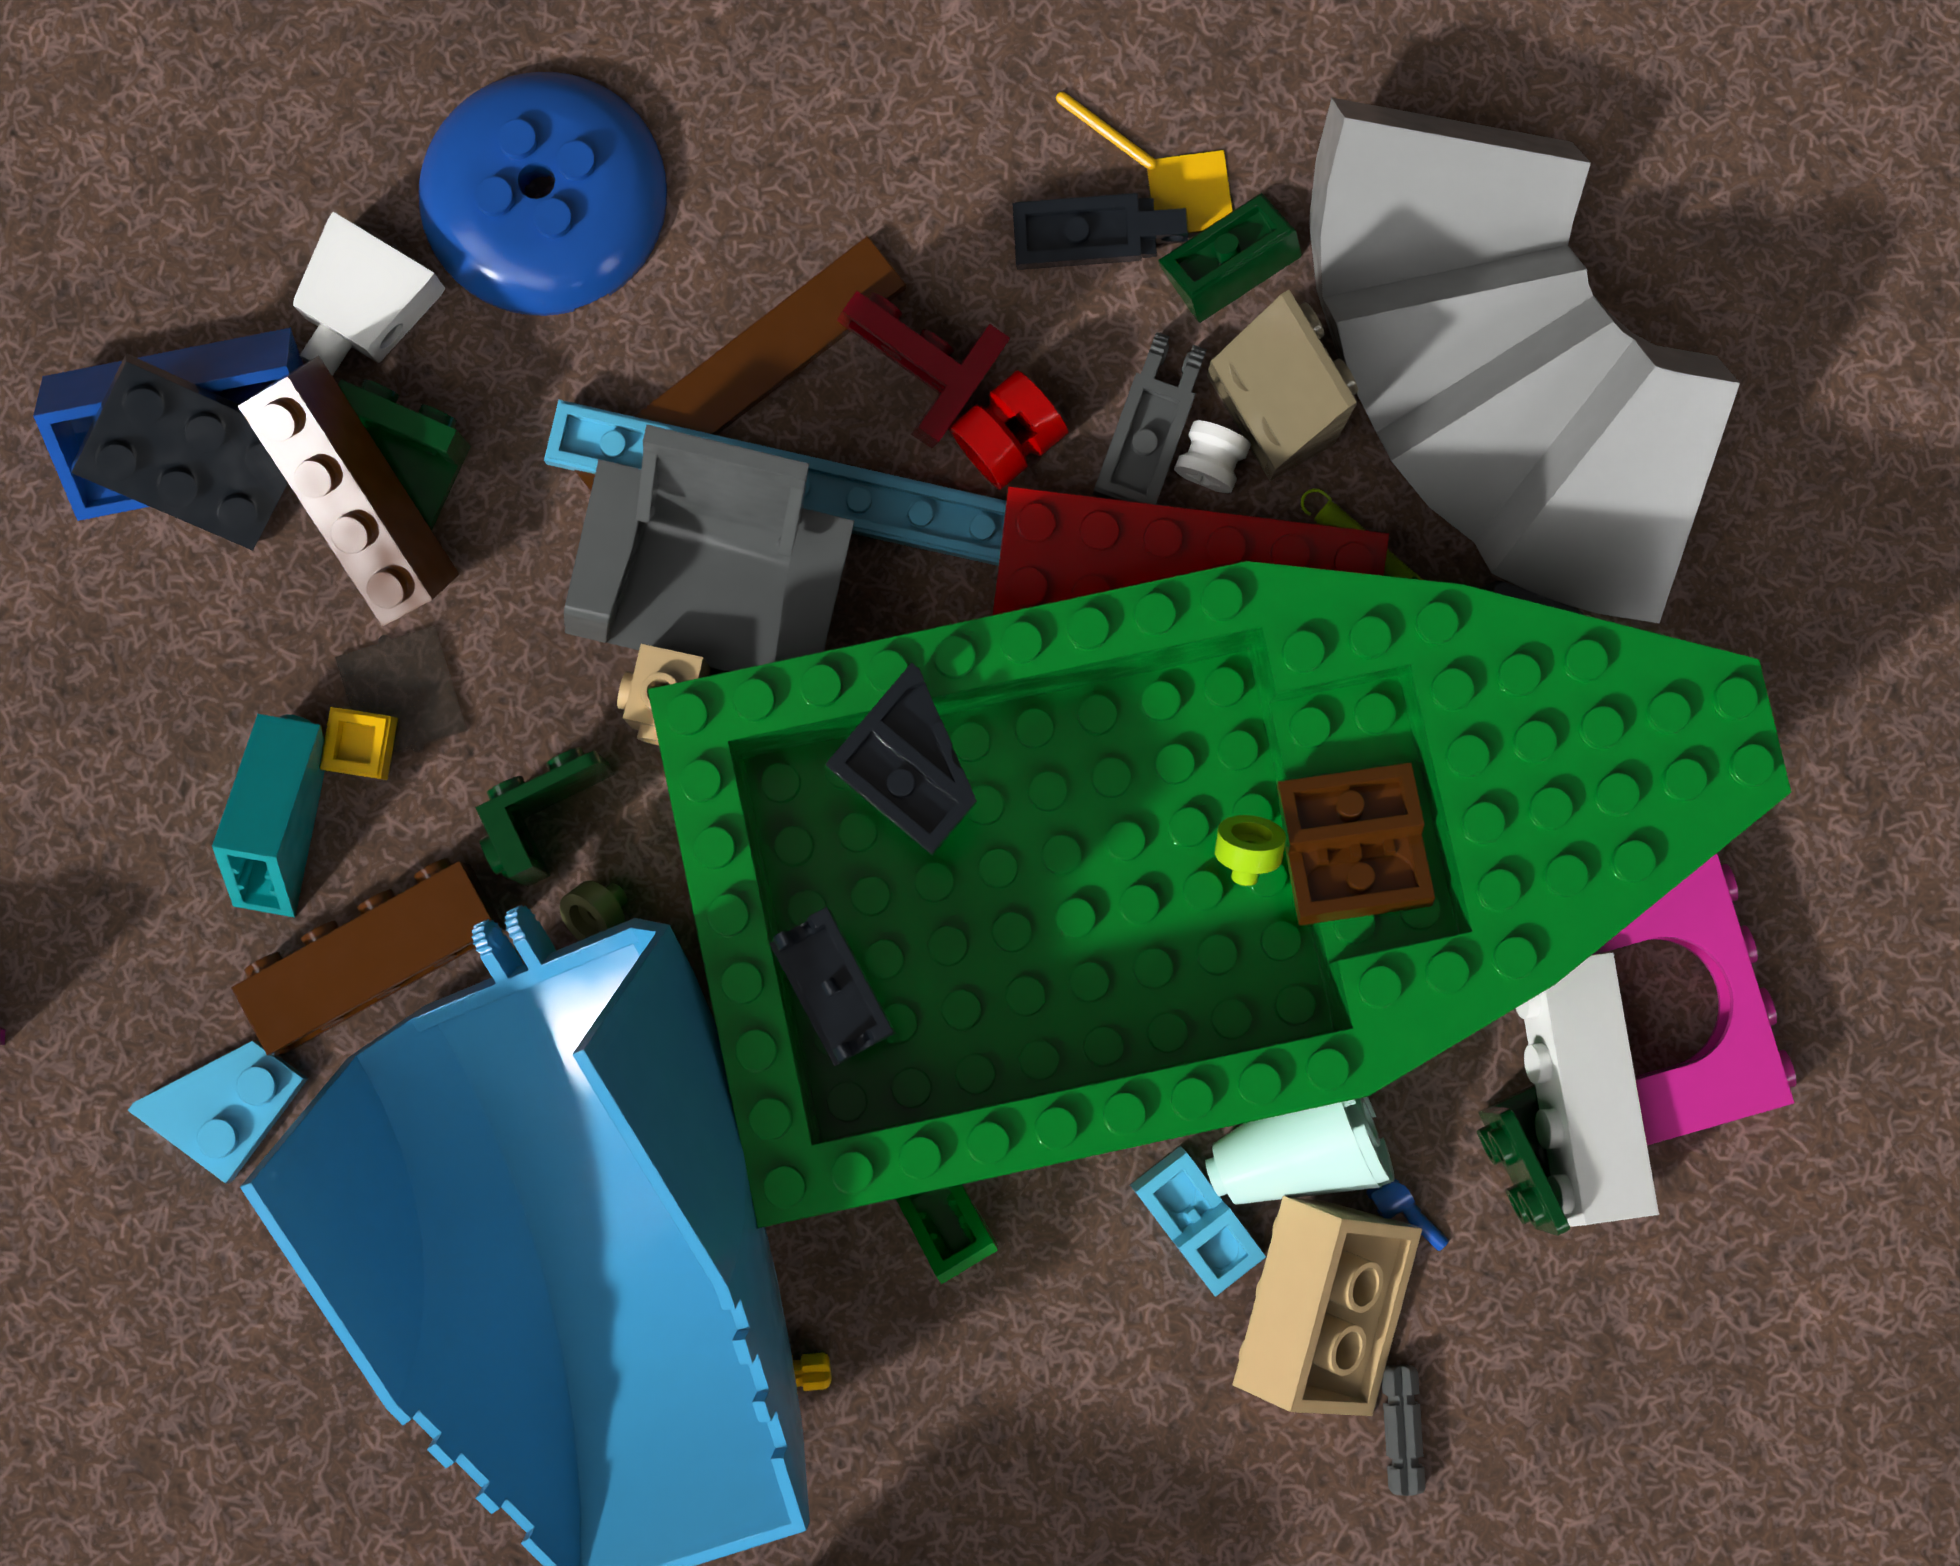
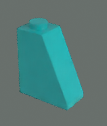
M257 714L212 844L233 907L294 918L296 916L325 770H320L324 747L321 725L313 724L303 717L290 714L280 717Z

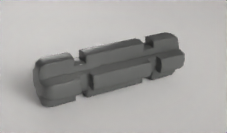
M1412 1365L1386 1366L1382 1378V1393L1388 1396V1402L1383 1403L1386 1456L1392 1459V1465L1387 1466L1388 1488L1394 1495H1418L1424 1493L1426 1488L1424 1466L1419 1464L1418 1459L1424 1457L1420 1403L1415 1401L1414 1396L1420 1394L1419 1375L1417 1369Z

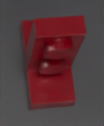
M856 290L836 321L938 393L936 399L911 433L912 436L933 448L941 440L1010 338L989 324L981 332L959 364L950 357L954 352L953 348L942 338L926 329L917 334L899 321L902 312L889 300L875 292H871L867 298Z

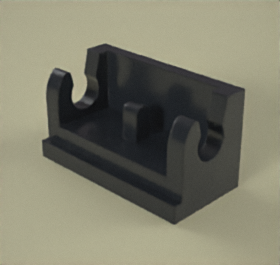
M825 907L810 915L807 921L789 931L784 930L773 937L774 941L769 944L834 1066L896 1034L830 909Z

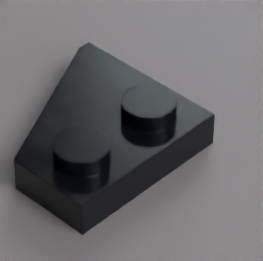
M912 662L825 764L829 770L932 856L977 803L948 733L927 689L921 671Z

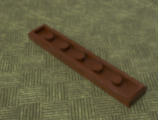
M866 236L633 417L718 435L851 332L836 320L856 290L867 298L871 292H875L891 301L906 289V284L868 236ZM575 470L591 491L595 474Z

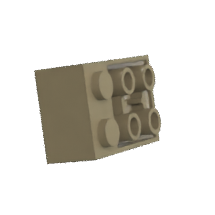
M1290 290L1280 294L1210 362L1207 377L1242 436L1251 443L1250 449L1269 481L1274 480L1335 445L1357 404L1353 395L1358 393V387L1351 371L1340 358L1334 361L1331 360L1319 340L1324 337V330L1319 318L1308 303L1304 302L1298 305Z

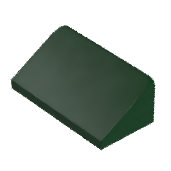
M1261 193L1158 261L1160 267L1195 319L1201 323L1301 258L1302 254L1296 230Z

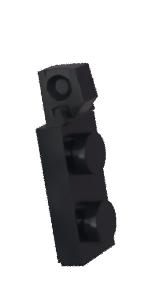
M1138 193L1012 203L1017 270L1142 261V258L1157 257L1156 245L1188 241L1186 208L1154 210V198H1138Z

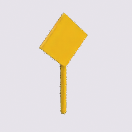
M1059 92L1056 95V100L1060 105L1147 168L1151 198H1154V210L1186 208L1188 233L1204 231L1233 212L1224 150L1154 159L1067 93Z

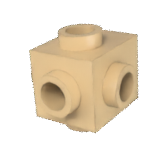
M641 644L634 673L627 671L624 673L617 700L618 709L624 710L623 719L632 729L639 730L637 739L659 746L648 689L710 676L711 668L704 657Z

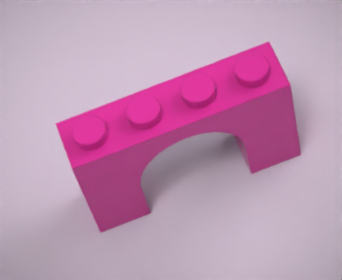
M1717 853L1592 954H1600L1646 940L1669 941L1686 948L1696 955L1709 970L1716 986L1718 1016L1713 1032L1704 1046L1696 1054L1681 1063L1635 1076L1647 1145L1794 1104L1790 1088L1796 1086L1794 1067L1787 1052L1783 1049L1778 1051L1771 1025L1777 1023L1775 1006L1768 990L1765 987L1759 988L1752 967V963L1757 962L1758 959L1755 941L1749 928L1746 925H1739L1733 906V901L1738 900L1737 883L1731 868L1726 863H1720Z

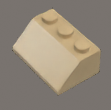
M1283 1196L1279 1213L1273 1224V1235L1263 1273L1256 1287V1299L1245 1340L1239 1351V1362L1233 1386L1289 1412L1373 1416L1422 1228L1326 1201Z

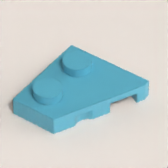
M251 1041L133 1102L127 1111L226 1184L234 1180L308 1078L279 1056H267L260 1042Z

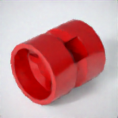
M1018 370L990 392V405L987 408L975 405L948 428L951 436L966 457L986 480L998 490L1005 487L1028 467L1027 455L1029 453L1042 456L1069 433L1065 422L1048 398L1026 375ZM1010 418L1021 429L1015 435L1004 424Z

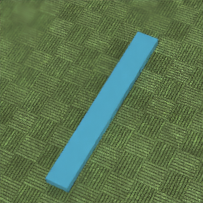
M558 400L544 458L547 465L595 474L598 459L642 469L643 438L646 425L648 424L809 463L803 508L854 520L852 534L999 566L1007 502L1005 500Z

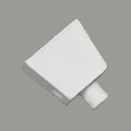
M332 212L294 297L293 306L306 320L318 326L299 356L306 362L320 356L332 376L351 347L375 362L380 363L438 300L445 287L431 270L335 212Z

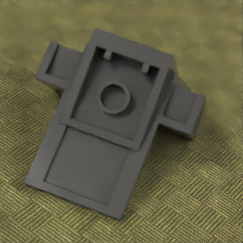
M647 424L643 438L642 469L598 459L564 608L565 633L639 650L640 645L645 644L704 657L709 667L728 672L824 652L854 520L803 508L809 463Z

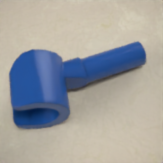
M1395 1179L1394 1182L1385 1184L1380 1188L1367 1189L1366 1193L1376 1204L1377 1212L1380 1216L1391 1219L1402 1212L1410 1224L1422 1228L1421 1235L1437 1251L1442 1250L1448 1244L1449 1239L1421 1212L1410 1191L1405 1185L1399 1183L1398 1180Z

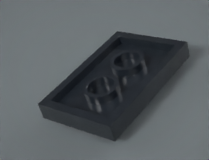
M127 353L75 456L71 473L252 551L288 484L239 409L238 405L240 404Z

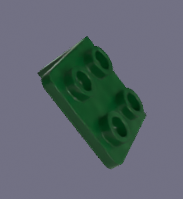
M340 379L338 386L432 530L471 447L463 436L454 429L457 420L425 404L421 405L418 413L396 403L399 398L396 392L374 381L364 379L361 387H358Z
M581 747L570 749L555 756L546 763L549 772L526 783L523 776H516L495 785L487 791L490 800L475 808L488 833L487 836L479 839L488 863L496 875L502 872L506 879H512L527 887L551 876L524 819L613 776L614 773L609 762L597 751L584 754Z
M1534 1084L1478 1111L1484 1127L1477 1130V1135L1490 1161L1494 1165L1501 1162L1513 1182V1186L1506 1189V1194L1519 1220L1523 1224L1531 1222L1535 1229L1559 1236L1569 1231L1570 1226L1547 1180L1551 1176L1547 1152L1540 1145L1535 1129V1117L1539 1111V1104Z

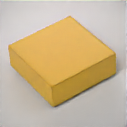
M330 707L320 770L388 780L398 718Z

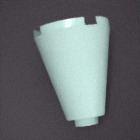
M1369 1097L1243 1123L1214 1142L1212 1145L1214 1157L1205 1160L1207 1173L1216 1194L1219 1197L1228 1194L1235 1205L1279 1200L1283 1196L1304 1197L1380 1188L1395 1180L1384 1138L1379 1139L1372 1118L1376 1117Z

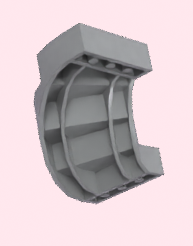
M1331 97L1316 156L1309 216L1316 290L1336 354L1351 371L1358 387L1357 395L1390 460L1428 507L1475 543L1492 574L1520 588L1569 606L1603 615L1660 623L1740 382L1717 356L1657 346L1632 333L1610 314L1593 295L1588 284L1586 267L1568 246L1572 224L1591 164L1573 142Z

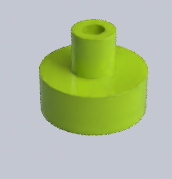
M1252 815L1232 816L1219 824L1215 856L1220 863L1232 869L1231 878L1235 883L1243 886H1252L1258 882L1259 874L1274 871L1281 865L1286 834L1278 824L1271 820Z

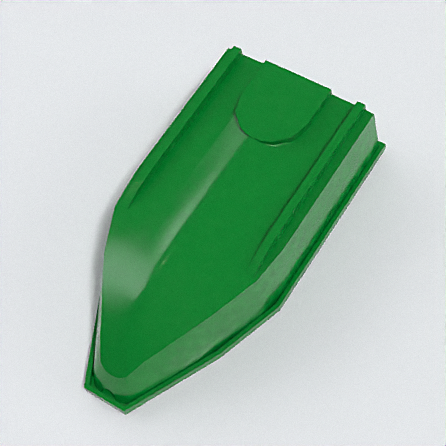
M1251 561L648 689L758 1228L1368 1097L1557 984L1791 793L1759 659L1463 584ZM911 662L921 671L930 696L977 800L975 806L933 856L825 765ZM1412 763L1424 820L1422 838L1435 899L1431 907L1299 926L1285 846L1282 863L1276 870L1259 874L1258 882L1255 885H1239L1231 878L1232 869L1220 863L1215 856L1219 824L1232 816L1252 815L1271 820L1282 828L1277 789L1279 781ZM825 907L832 911L896 1031V1034L836 1066L832 1063L769 944L774 941L773 937L784 930L789 931L807 921L810 915Z

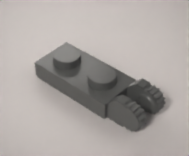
M1156 332L1141 374L1136 373L1093 495L1101 498L1157 504L1196 393H1193L1192 390L1207 349L1193 345L1192 350L1185 357L1181 369L1182 377L1179 386L1176 387L1155 379L1159 367L1165 362L1170 347L1168 344L1170 336Z

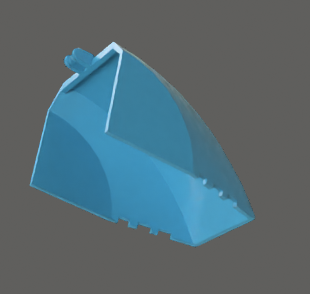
M520 905L506 912L507 915L504 916L506 922L504 924H506V931H508L509 937L513 939L514 946L525 962L523 964L510 940L503 934L502 928L498 926V923L489 919L477 923L473 926L474 929L471 930L473 933L471 938H473V945H475L476 951L480 953V958L492 978L424 1005L349 1056L240 1186L241 1190L385 1408L402 1425H405L413 1418L433 1439L427 1450L445 1468L456 1462L481 1487L476 1499L491 1514L502 1508L526 1532L521 1544L543 1566H696L806 1531L810 1523L803 1425L777 1275L766 1227L758 1228L744 1152L740 1143L717 1027L696 975L669 924L633 918L556 951L542 925L536 920L535 914L527 906Z

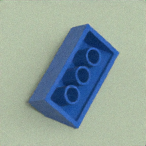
M291 327L138 357L142 361L238 404L243 403L271 383L303 365ZM122 361L42 376L33 417L77 521L150 507L71 473L75 456Z

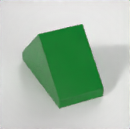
M963 1184L896 1198L934 1274L941 1284L998 1251L997 1241Z

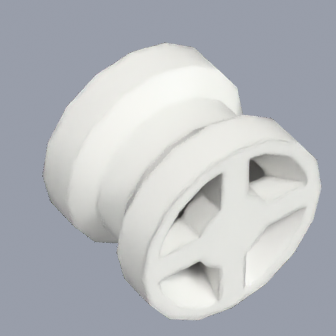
M1201 420L1194 421L1188 434L1191 440L1190 448L1187 453L1179 455L1174 470L1183 478L1217 492L1231 493L1237 480L1234 473L1235 466L1238 461L1246 458L1251 443L1240 434L1218 424Z

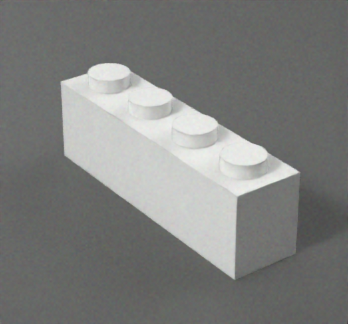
M1614 954L1591 955L1557 984L1516 1008L1518 1015L1524 1019L1528 1045L1524 1053V1064L1529 1080L1536 1087L1539 1111L1535 1117V1129L1540 1145L1547 1152L1551 1175L1547 1180L1570 1227L1659 1215Z

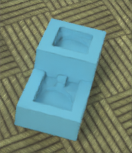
M1181 1146L1130 1184L1215 1297L1266 1258L1232 1210L1216 1194L1212 1185Z

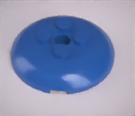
M559 72L523 73L503 78L479 89L460 103L443 121L427 149L419 179V210L423 229L435 256L450 276L469 293L490 305L513 313L539 316L565 314L590 304L607 294L609 296L623 287L644 265L659 238L664 223L667 207L666 173L658 146L649 128L636 111L617 94L598 83L572 74ZM550 176L555 180L554 188L547 196L539 199L525 196L526 185H529L535 178Z

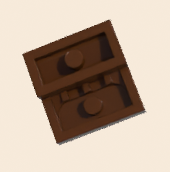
M1412 763L1278 782L1277 789L1282 828L1286 834L1285 848L1299 926L1431 907L1433 905L1435 895L1422 838L1424 820Z

